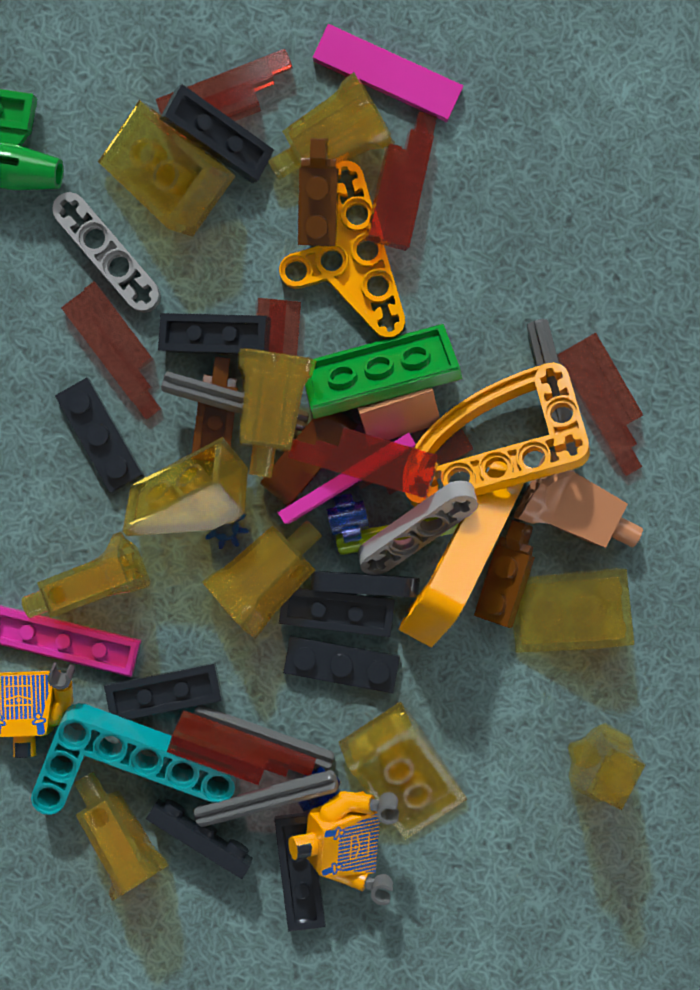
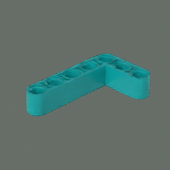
M77 703L66 709L33 789L31 802L36 811L42 814L52 815L61 811L84 756L213 803L228 800L233 796L237 767L234 761L227 756L90 705ZM69 723H79L85 730H75ZM105 737H116L121 743H111ZM141 750H151L155 752L156 756H146ZM57 756H66L72 762H63ZM187 763L192 768L181 769L176 764ZM222 776L226 778L227 781L216 782L212 779V777ZM45 788H53L58 793H50Z

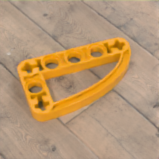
M546 363L519 372L478 391L438 419L417 442L406 463L403 486L411 505L416 507L439 490V484L436 479L441 478L442 484L445 486L449 484L450 478L457 472H465L470 475L469 482L474 486L475 494L478 496L583 466L590 456L589 441L566 368L558 363ZM555 376L560 396L553 398L550 385L548 384V377ZM537 390L549 435L426 469L429 461L441 445L467 423L504 402ZM560 407L569 408L573 412L572 418L565 423H557L551 418L552 413ZM570 442H574V445L578 447V454L570 456L569 452L566 451L567 444ZM554 446L558 461L552 462L549 447ZM532 451H538L545 455L542 465L536 468L527 467L523 460ZM500 461L507 465L506 473L500 478H491L486 474L488 466L493 462ZM425 483L429 488L426 491L427 496L420 497L417 493L419 485Z

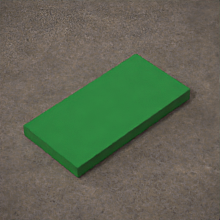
M444 324L300 363L314 419L462 379L461 369Z

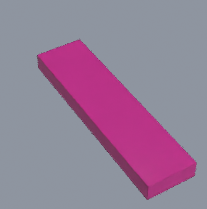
M330 24L327 25L313 55V62L445 122H448L464 86Z
M407 433L278 512L284 524H291L411 451L416 445L414 440Z
M0 605V645L119 675L133 676L141 640Z

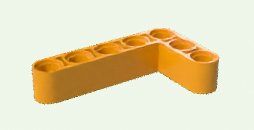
M500 461L493 462L488 466L489 470L486 474L491 478H500L506 473L507 465ZM524 483L476 496L478 502L477 509L458 523L429 582L409 607V614L403 618L398 630L432 648L454 624L472 592Z

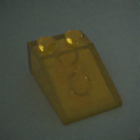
M139 100L98 162L168 229L193 237L236 176L215 157L161 121L159 113Z
M221 437L131 485L123 533L126 536L206 531L213 530L225 523L235 522L241 515L245 514L248 467L227 441Z
M613 567L529 576L513 624L515 652L583 650L635 645L627 569Z
M401 701L339 741L348 769L368 794L374 795L377 800H379L382 794L387 792L396 795L398 798L397 809L399 810V819L393 825L405 840L467 800L465 793L421 727Z

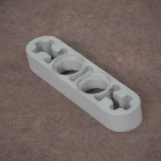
M67 192L59 195L55 199L52 209L53 215L60 225L132 308L142 313L154 310L159 305L161 299L160 290L155 282L78 194ZM68 202L73 206L79 203L76 211L85 222L89 216L93 219L82 224L80 227L69 215L65 218L62 217L66 212L63 206ZM80 227L77 233H74L73 230ZM93 229L102 230L105 234L104 244L97 249L87 247L85 242L87 233ZM117 257L126 258L129 262V270L122 277L111 275L109 270L111 261ZM137 272L141 276L135 278V281L143 289L152 288L149 293L151 301L147 304L142 300L135 303L134 300L138 295L129 284L125 290L121 287L130 282Z
M454 481L445 485L363 543L358 551L361 570L370 575L383 574L471 515L478 507L474 486L467 481ZM439 517L432 521H423L426 518ZM400 537H410L405 540H396Z

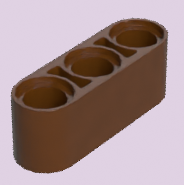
M344 412L316 419L313 418L272 466L260 484L286 506L291 505L298 497V494L302 493L322 469L321 467L327 463L358 424Z

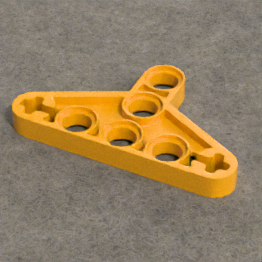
M341 161L336 164V168H339L338 180L341 178V172L344 170H348L349 175H356L357 178L352 180L353 191L355 195L362 192L363 197H351L342 204L340 196L348 197L345 184L339 183L336 246H316L289 254L280 263V277L285 285L293 289H301L327 281L379 337L384 339L396 337L403 331L405 315L365 178L360 166L355 162ZM354 205L363 206L368 213L367 220L360 225L350 223L346 217L347 211ZM361 242H374L378 247V255L368 261L361 259L357 254V247ZM329 251L338 252L343 259L341 267L335 271L326 270L321 264L322 256ZM292 262H301L307 268L306 276L300 281H291L286 276V268ZM375 276L383 277L389 284L388 291L382 296H374L367 289L368 281ZM393 298L395 304H388L387 307L390 316H397L399 322L394 324L393 331L388 332L385 326L379 327L378 322L383 319L381 307L373 311L371 303L380 304Z

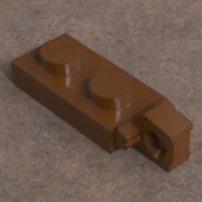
M311 138L310 158H301V167H299L298 245L336 246L339 168H336V159H328V138Z
M215 356L213 376L203 375V382L238 391V388H236L237 379L228 378L230 358ZM198 402L191 458L229 462L235 412Z
M512 520L506 538L500 537L474 616L507 628L513 627L535 559L532 556L533 546L528 545L533 530L532 526Z

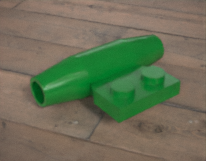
M0 89V189L45 190L59 189L61 187L64 175L62 159L22 146L28 136L32 134L38 100L32 93Z

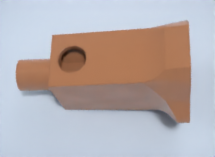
M550 451L552 462L558 461L556 453ZM545 455L542 457L538 467L544 462ZM573 470L530 481L513 517L531 524H548L604 548L607 547L611 537L633 548L638 543L643 532L642 527L622 518L628 503L595 485Z

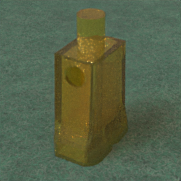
M353 72L341 82L340 87L331 97L282 131L291 147L271 158L268 162L275 175L281 180L301 167V158H310L311 138H328V159H336V164L341 161H349L369 150L383 149L394 144L395 141L360 78Z
M239 349L238 368L243 379L238 445L253 447L249 475L272 478L275 451L288 452L291 450L303 388L307 380L313 375L317 360L255 349Z
M308 520L287 539L274 526H271L229 564L213 572L202 583L236 623L255 639L277 610L315 571L313 566L302 555L322 535Z
M118 532L112 535L106 550L96 559L37 582L39 591L22 597V607L29 618L47 611L50 618H53L107 596L122 595L150 586V578L137 546L128 541L122 532Z
M603 723L594 727L581 740L568 744L567 749L571 757L569 782L571 788L597 802L605 801L622 810L645 767V763L634 750L631 736L607 723Z
M94 772L89 773L74 783L87 808L77 813L76 817L111 879L109 896L112 901L169 866V863L151 843L120 791L106 794Z

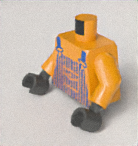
M55 662L50 671L0 672V737H13V757L28 758L36 756V736L48 735L54 730V727L60 724L66 709L74 702L71 680L75 672V666L69 665L66 673H61V670L57 669V663Z
M364 791L357 793L339 792L324 805L310 810L306 834L289 838V851L294 860L307 858L320 876L360 891H364L365 888L371 890L372 900L376 904H389L391 895L379 889L384 888L392 891L393 881L391 877L387 874L377 875L374 879L369 876L372 873H376L379 821L384 824H394L398 821V798L390 792L382 794L379 800L375 799L374 795L366 794Z

